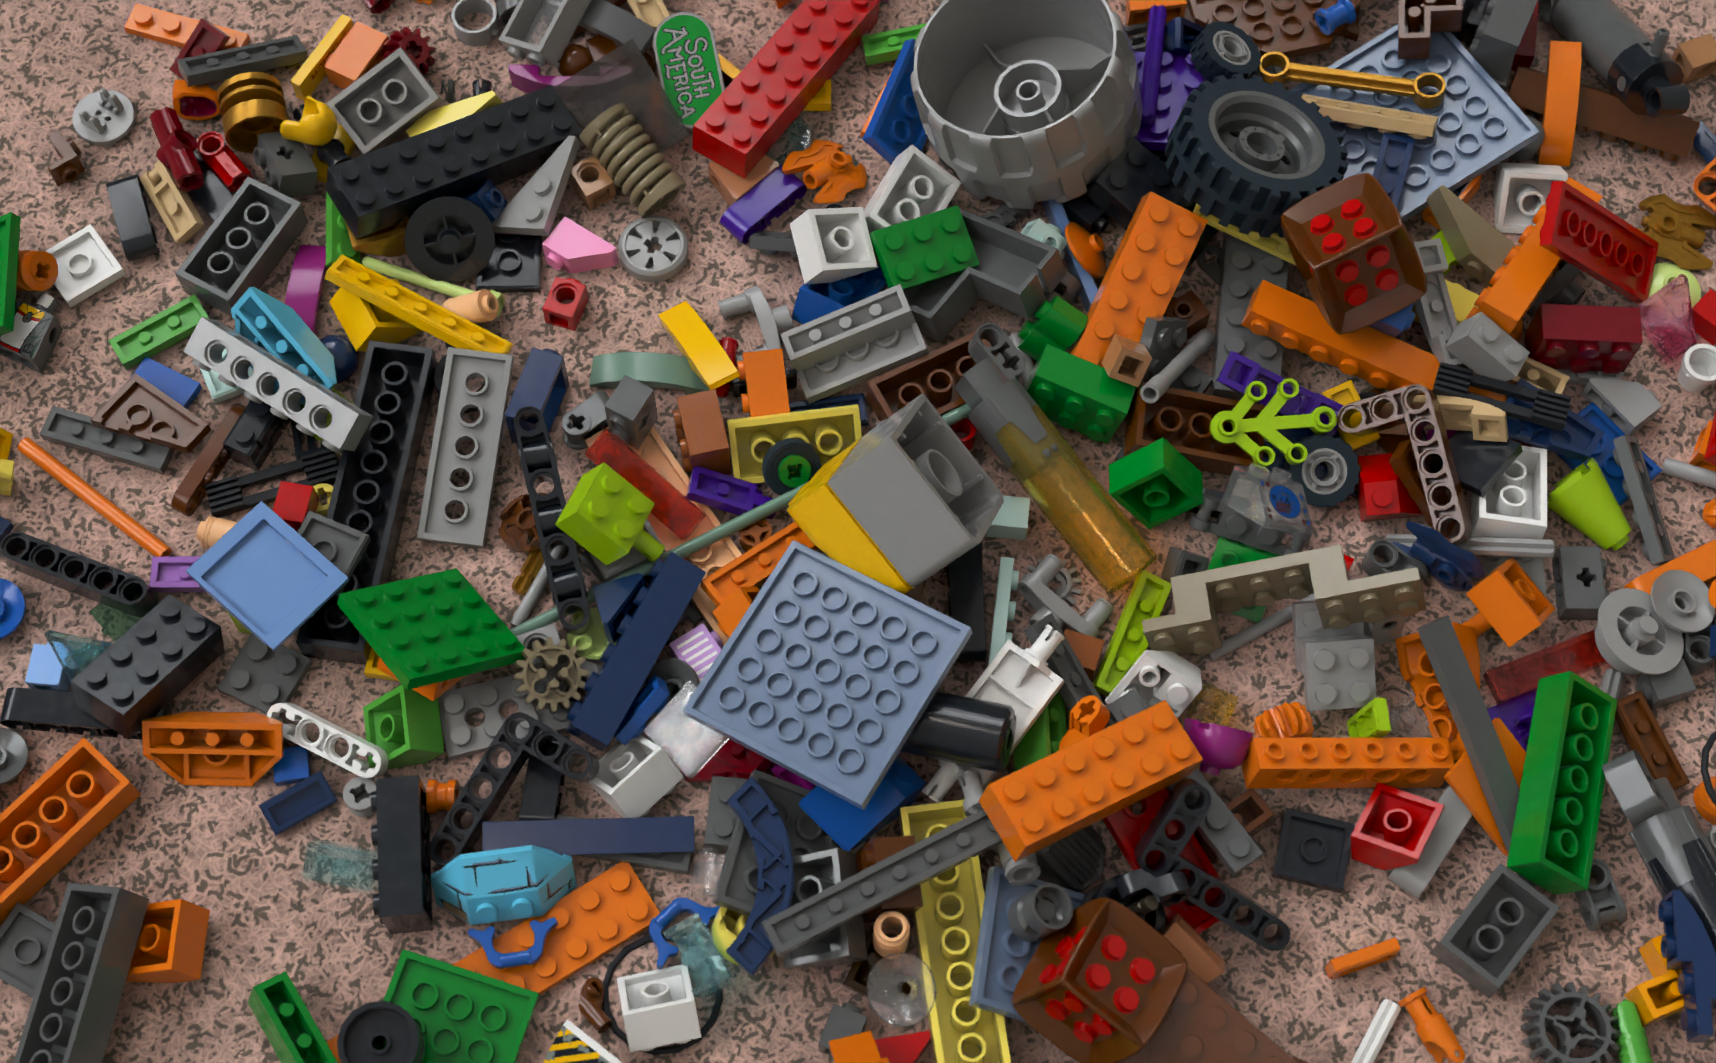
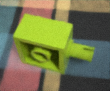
M605 462L582 475L555 524L606 566L627 555L632 546L648 558L651 563L656 561L665 549V545L658 542L644 530V523L655 503Z

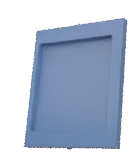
M262 501L186 570L187 574L203 590L274 652L349 581V578Z

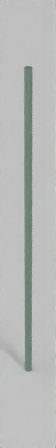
M964 404L942 415V418L951 426L967 418L972 410L967 404ZM803 485L661 554L660 558L664 560L670 552L685 558L788 507V503ZM647 561L609 581L636 573L647 577L656 561L652 563ZM592 588L587 591L588 605L596 602ZM557 607L510 629V631L517 636L558 621ZM578 610L570 611V612L567 614V616L570 615V614H572V613H574V612H576V611H578Z

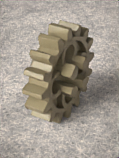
M548 637L545 640V646H542L536 640L532 643L533 652L527 648L522 651V655L526 660H517L514 664L518 669H521V672L513 675V680L521 681L522 683L516 692L517 694L527 693L528 696L524 701L526 705L533 700L536 701V711H541L545 705H548L550 713H554L557 710V704H560L566 710L570 707L568 698L573 701H578L581 698L576 690H583L585 682L581 681V678L589 674V670L580 668V665L586 658H576L574 656L578 649L576 646L567 650L565 648V639L554 645L552 637ZM558 657L566 658L568 666L563 667L556 673V680H551L544 687V693H537L534 689V684L539 683L546 677V670H551L558 663ZM533 659H541L544 669H536L532 664ZM559 681H565L569 684L568 692L560 691Z

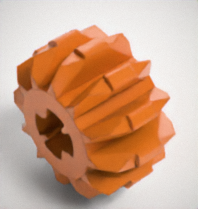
M1285 702L1280 706H1274L1270 710H1265L1262 715L1256 717L1253 725L1256 738H1311L1314 731L1310 712H1307L1305 705H1301L1299 702L1290 704Z

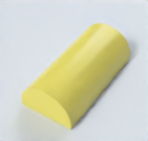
M858 404L727 420L733 476L753 484L765 482L762 473L763 458L768 449L778 441L791 438L800 439L810 444L818 453L821 465L823 466L862 438Z

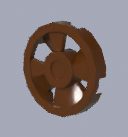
M528 493L511 501L500 515L502 524L498 527V533L506 546L516 552L529 553L541 549L532 507L525 508L531 505ZM535 535L530 542L531 544L528 545L529 537Z

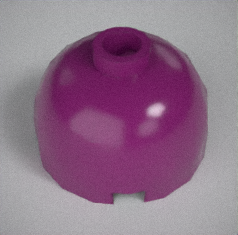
M1185 718L1183 725L1187 735L1203 758L1199 767L1200 772L1219 776L1221 769L1233 770L1240 766L1248 756L1250 742L1253 739L1254 733L1213 723H1203L1189 718Z

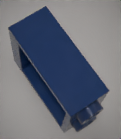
M532 347L504 416L513 443L518 444L514 416L520 408L525 406L538 408L543 414L548 436L551 432L570 385L564 357L552 349L540 350ZM530 418L522 423L521 428L526 431H532L538 427L539 422L536 419Z

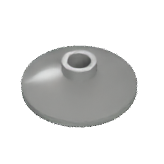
M1670 570L1661 574L1654 581L1651 588L1653 608L1658 617L1670 628L1682 633L1700 632L1712 622L1715 614V608L1708 599V587L1695 575L1683 570Z

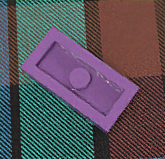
M201 556L152 557L149 588L153 593L206 592L186 572Z

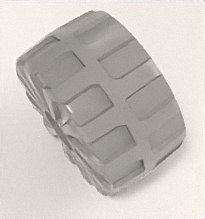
M943 0L940 3V7L934 12L925 27H922L913 47L915 53L914 71L910 75V81L923 128L945 169L953 168L966 192L980 200L989 196L1005 201L1007 206L1012 209H1033L1036 202L1053 199L1058 203H1064L1075 199L1087 192L1086 185L1094 181L1107 165L1119 156L1126 147V142L1132 136L1135 137L1139 131L1143 105L1139 86L1138 66L1119 15L1111 11L1107 0Z

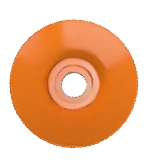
M1070 222L1065 226V237L1074 257L1091 276L1098 279L1104 277L1107 268L1102 252L1105 249L1103 240L1098 234L1094 233L1091 235L1079 224Z

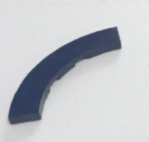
M751 776L727 800V805L736 813L745 826L754 846L758 868L757 893L753 909L744 928L726 952L753 978L774 951L761 926V922L791 907L794 893V864L789 836L778 810L765 790Z

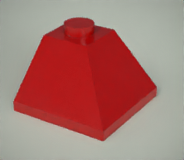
M1393 453L1357 456V462L1360 465L1358 478L1360 479L1358 484H1356L1361 522L1424 516L1415 501L1410 498L1408 490L1399 476L1392 469L1389 460Z
M1377 782L1351 834V859L1384 871L1418 863L1443 813L1444 805Z

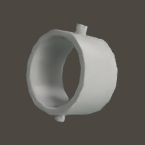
M459 0L453 7L451 19L457 38L463 44L471 47H481L491 43L495 37L499 36L500 24L497 10L490 0ZM482 12L492 17L491 22L485 28L479 30H467L459 25L464 17L472 13Z

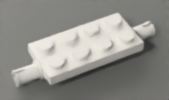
M1048 624L1030 649L1026 648L1023 650L1010 640H1007L965 696L1013 707L1016 716V730L1010 755L1065 683L1061 677L1047 667L1048 663L1046 661L1065 638ZM938 760L940 762L938 765L941 767L922 792L936 803H939L956 780L959 779V776L963 777V772L969 770L978 771L981 775L984 789L997 772Z

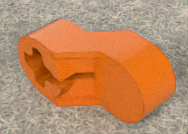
M1093 695L1086 696L1078 701L1070 711L1069 730L1062 737L1059 743V750L1105 728L1110 720V711L1098 697Z

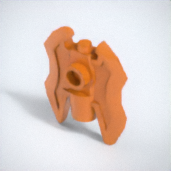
M814 140L809 148L803 151H792L782 166L784 174L804 172L802 179L805 186L809 189L823 186L813 200L814 203L818 204L844 201L848 192L853 189L865 188L867 181L865 166L860 163L855 167L852 157L843 151L840 152L843 145L828 140Z

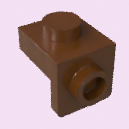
M57 130L48 135V138L61 159L48 166L47 169L59 187L64 183L76 180L85 169L78 158V155L82 153L72 138L66 140L61 132Z

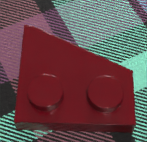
M714 733L681 770V773L684 776V780L688 782H712V776L748 780L753 770L756 769L764 773L773 762L723 735Z

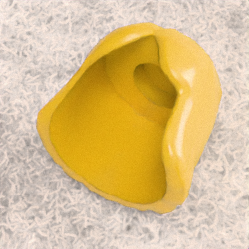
M308 95L305 97L302 118L299 122L292 120L283 121L280 128L281 136L287 140L305 144L326 145L336 134L337 118L327 104L317 101Z

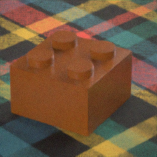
M713 389L676 397L678 409L672 410L685 473L692 472L694 466H700L725 475L732 474L729 444L716 390Z

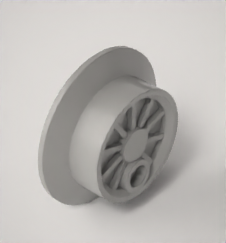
M1625 588L1610 593L1602 601L1598 610L1595 641L1599 652L1612 667L1631 675H1661L1669 672L1679 663L1684 649L1682 632L1670 628L1658 617L1653 608L1650 594L1637 589Z

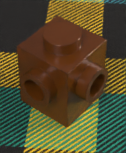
M1190 290L1177 299L1172 297L1163 317H1180L1188 320L1186 327V339L1207 327L1210 312L1195 293Z

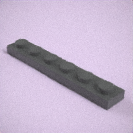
M1134 688L1106 706L1110 711V718L1115 724L1149 708ZM1196 768L1190 776L1184 779L1198 781L1211 795L1210 808L1196 829L1234 877L1260 859L1263 852ZM1178 782L1166 787L1169 794ZM1197 789L1189 791L1184 798L1185 805L1194 804L1199 798V791Z

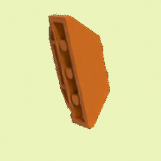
M186 711L144 719L142 721L143 755L150 761L153 760L163 771L182 785L253 786L284 756L283 722L256 712Z

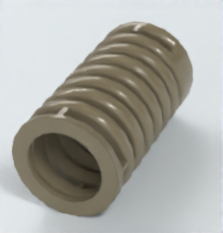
M618 103L590 122L581 132L579 138L589 150H592V155L596 159H600V165L607 169V174L611 178H614L616 186L622 188L623 195L630 197V204L638 207V214L643 219L646 216H652L673 201L685 189L687 184L678 172H671L673 169L671 163H663L665 161L664 154L656 153L658 147L654 143L649 144L651 138L648 134H642L643 127L639 124L633 125L635 117L632 114H628L629 111L625 104Z

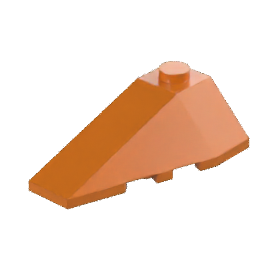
M1451 622L1480 692V655L1475 628ZM1417 632L1396 638L1400 672L1405 681H1410L1416 696L1414 700L1418 708H1422L1429 722L1428 729L1432 737H1448L1453 759L1456 762L1466 752V749L1420 635Z

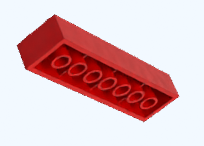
M804 0L693 125L692 149L745 178L804 110L810 100L823 88L824 83L835 74L859 46L862 36L866 32L869 34L878 22L880 0Z

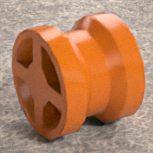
M437 779L428 780L426 790L428 814H436L439 810L450 811L459 796L458 779H450L447 783H440Z

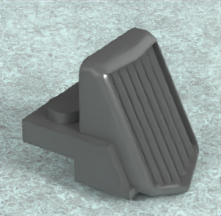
M1089 825L1035 852L1038 860L1037 865H1039L1041 870L1038 879L1075 892L1085 890L1102 878L1106 847L1102 842L1103 837Z

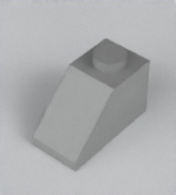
M1593 377L1581 392V395L1589 403H1595L1628 436H1632L1653 420L1663 406L1658 401L1656 395L1652 391L1647 390L1640 382Z

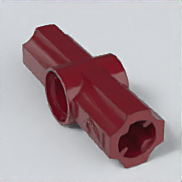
M165 107L155 110L150 115V120L160 144L156 152L157 158L163 165L170 168L179 190L189 192L199 189L205 181L194 155V151L198 147L197 141L190 133L183 129L175 109Z

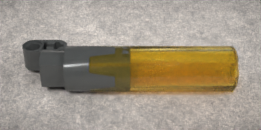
M993 323L981 325L968 344V352L976 365L968 370L955 386V390L972 410L967 418L1105 593L1113 595L1147 570L1157 560V554L1018 381V377L1025 368V359L1021 352L998 325ZM981 339L987 340L992 347L984 345Z

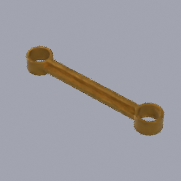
M1268 52L1260 58L1261 64L1258 68V76L1263 77V82L1270 84L1277 81L1284 85L1287 81L1406 96L1412 97L1416 105L1425 109L1436 108L1444 100L1445 80L1442 76L1433 72L1422 73L1416 79H1407L1290 63L1288 57L1280 52ZM1272 65L1284 69L1277 74H1270L1264 71L1266 67ZM1425 86H1432L1438 89L1439 92L1434 95H1426L1421 93L1419 89Z

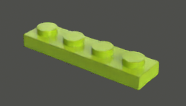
M1145 569L1138 572L1093 683L1096 691L1107 697L1147 649L1148 642L1143 633L1142 620L1160 617L1171 589V583Z

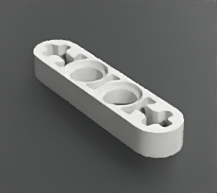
M289 702L277 703L271 706L267 712L268 717L283 722V719L279 717L281 712H286L288 719L299 721L297 726L294 724H283L284 738L360 777H378L384 774L388 768V756L381 747L296 704ZM311 723H315L320 730V736L315 742H311L306 736V729ZM340 737L344 738L349 745L348 753L344 757H340L334 747L335 742ZM358 754L364 757L373 756L372 761L376 763V767L368 769L369 763L367 761L355 758Z

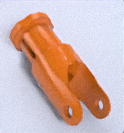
M1422 987L1400 1000L1398 1004L1400 1007H1405L1416 1024V1033L1437 1063H1443V1058H1447L1449 1063H1452L1451 1061L1454 1063L1464 1061V1050L1443 1014L1437 1013L1426 995L1428 992L1426 987ZM1455 1051L1459 1053V1057L1455 1055Z

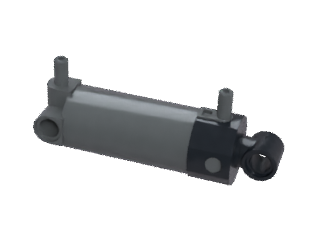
M1539 0L1538 13L1547 24L1552 23L1553 28L1566 41L1582 42L1581 57L1609 85L1610 90L1629 110L1635 114L1649 115L1652 118L1682 115L1687 112L1690 105V94L1686 85L1683 84L1684 74L1682 68L1664 50L1670 35L1667 29H1658L1654 41H1652L1612 0Z

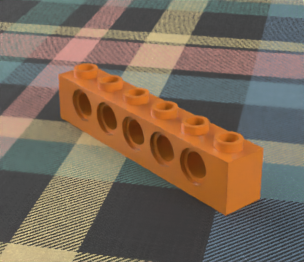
M1448 737L1253 738L1250 742L1248 756L1241 764L1246 789L1375 788L1377 782L1394 788H1440L1446 781L1443 777L1455 763Z

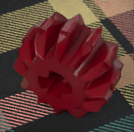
M409 26L403 27L400 32L398 30L392 32L390 40L384 43L383 47L388 52L383 55V59L401 47L425 76L429 73V67L435 64L436 60L431 55L435 53L436 48L427 44L431 36L421 37V28H416L412 32Z

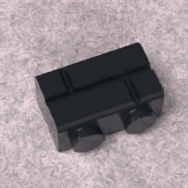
M250 400L222 444L230 459L259 471L282 435L281 430H285L291 418H288V420L282 419L269 411L271 406L265 402L259 404Z

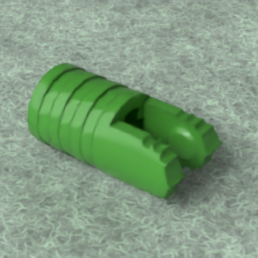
M1624 999L1616 1005L1617 1007L1612 1008L1613 1011L1611 1012L1612 1016L1619 1017L1618 1022L1613 1025L1614 1029L1621 1032L1620 1036L1615 1039V1043L1620 1046L1617 1053L1618 1059H1620V1063H1654L1648 1045V1038L1646 1037V1030L1641 1025L1636 1005L1633 1004V1001Z

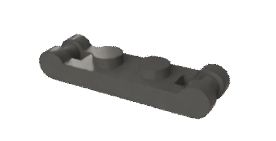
M1203 494L1204 503L1200 504L1197 515H1193L1189 524L1192 528L1199 531L1210 532L1280 556L1303 552L1305 542L1310 541L1313 533L1312 530L1274 516L1270 519L1268 514ZM1212 511L1220 512L1217 521L1209 519ZM1285 533L1293 536L1290 546L1282 543Z

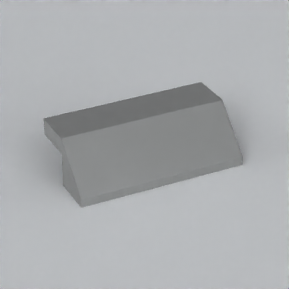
M901 284L780 334L809 404L929 353Z

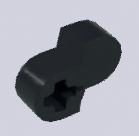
M1139 868L1120 876L1115 881L1121 901L1124 904H1133L1151 895L1157 899L1159 904L1170 907L1185 901L1192 894L1185 873L1179 871L1155 877Z

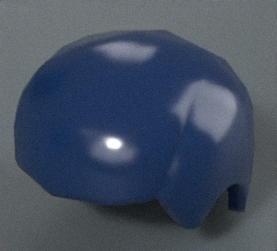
M327 335L319 339L334 356L337 384L349 379L359 366L358 351L355 350L351 341L340 335Z

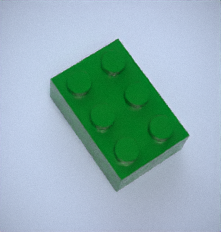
M1047 344L1029 375L1025 389L1048 419L1056 422L1063 428L1080 432L1093 441H1101L1108 444L1127 415L1136 386L1111 378L1103 367Z

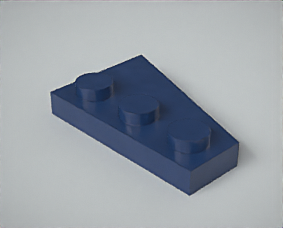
M1520 378L1515 383V385L1538 391V388L1523 378ZM1507 396V398L1504 401L1506 403L1514 404L1529 409H1532L1534 404L1532 402H1528L1510 396ZM1571 410L1568 411L1566 423L1562 431L1506 416L1508 438L1583 462L1591 456L1604 434L1603 431Z

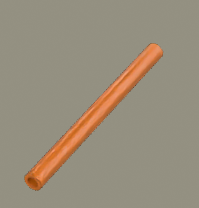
M29 437L20 441L17 449L154 557H168L171 554L172 549Z

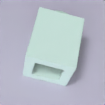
M1002 495L1004 502L987 530L986 537L1026 540L1030 498Z

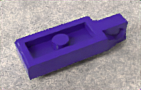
M694 466L685 499L740 516L774 498L762 495L763 492L757 489L756 484L700 466ZM776 513L766 517L765 519H773Z

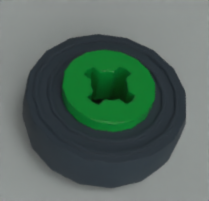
M787 438L776 442L768 449L763 458L762 473L766 484L778 495H782L810 481L822 465L818 453L810 444L800 439Z

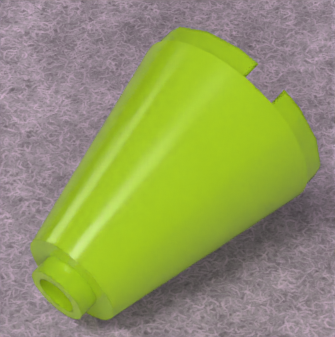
M1590 458L1586 464L1588 468L1582 463L1554 485L1556 489L1549 494L1547 493V507L1602 549L1606 550L1611 547L1616 551L1630 540L1627 534L1631 531V528L1598 463L1594 458Z

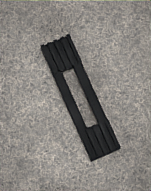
M1441 362L1432 390L1436 395L1456 396L1484 402L1505 411L1506 416L1560 431L1565 426L1572 398L1540 388L1537 391L1474 374L1473 370ZM1469 386L1532 402L1534 403L1533 408L1529 409L1468 392Z
M325 449L301 456V459L240 477L235 475L204 484L211 514L213 517L218 518L253 508L261 501L264 504L273 502L276 499L279 487L243 497L242 489L305 471L307 479L294 483L308 486L320 483L335 484L339 464L335 451Z

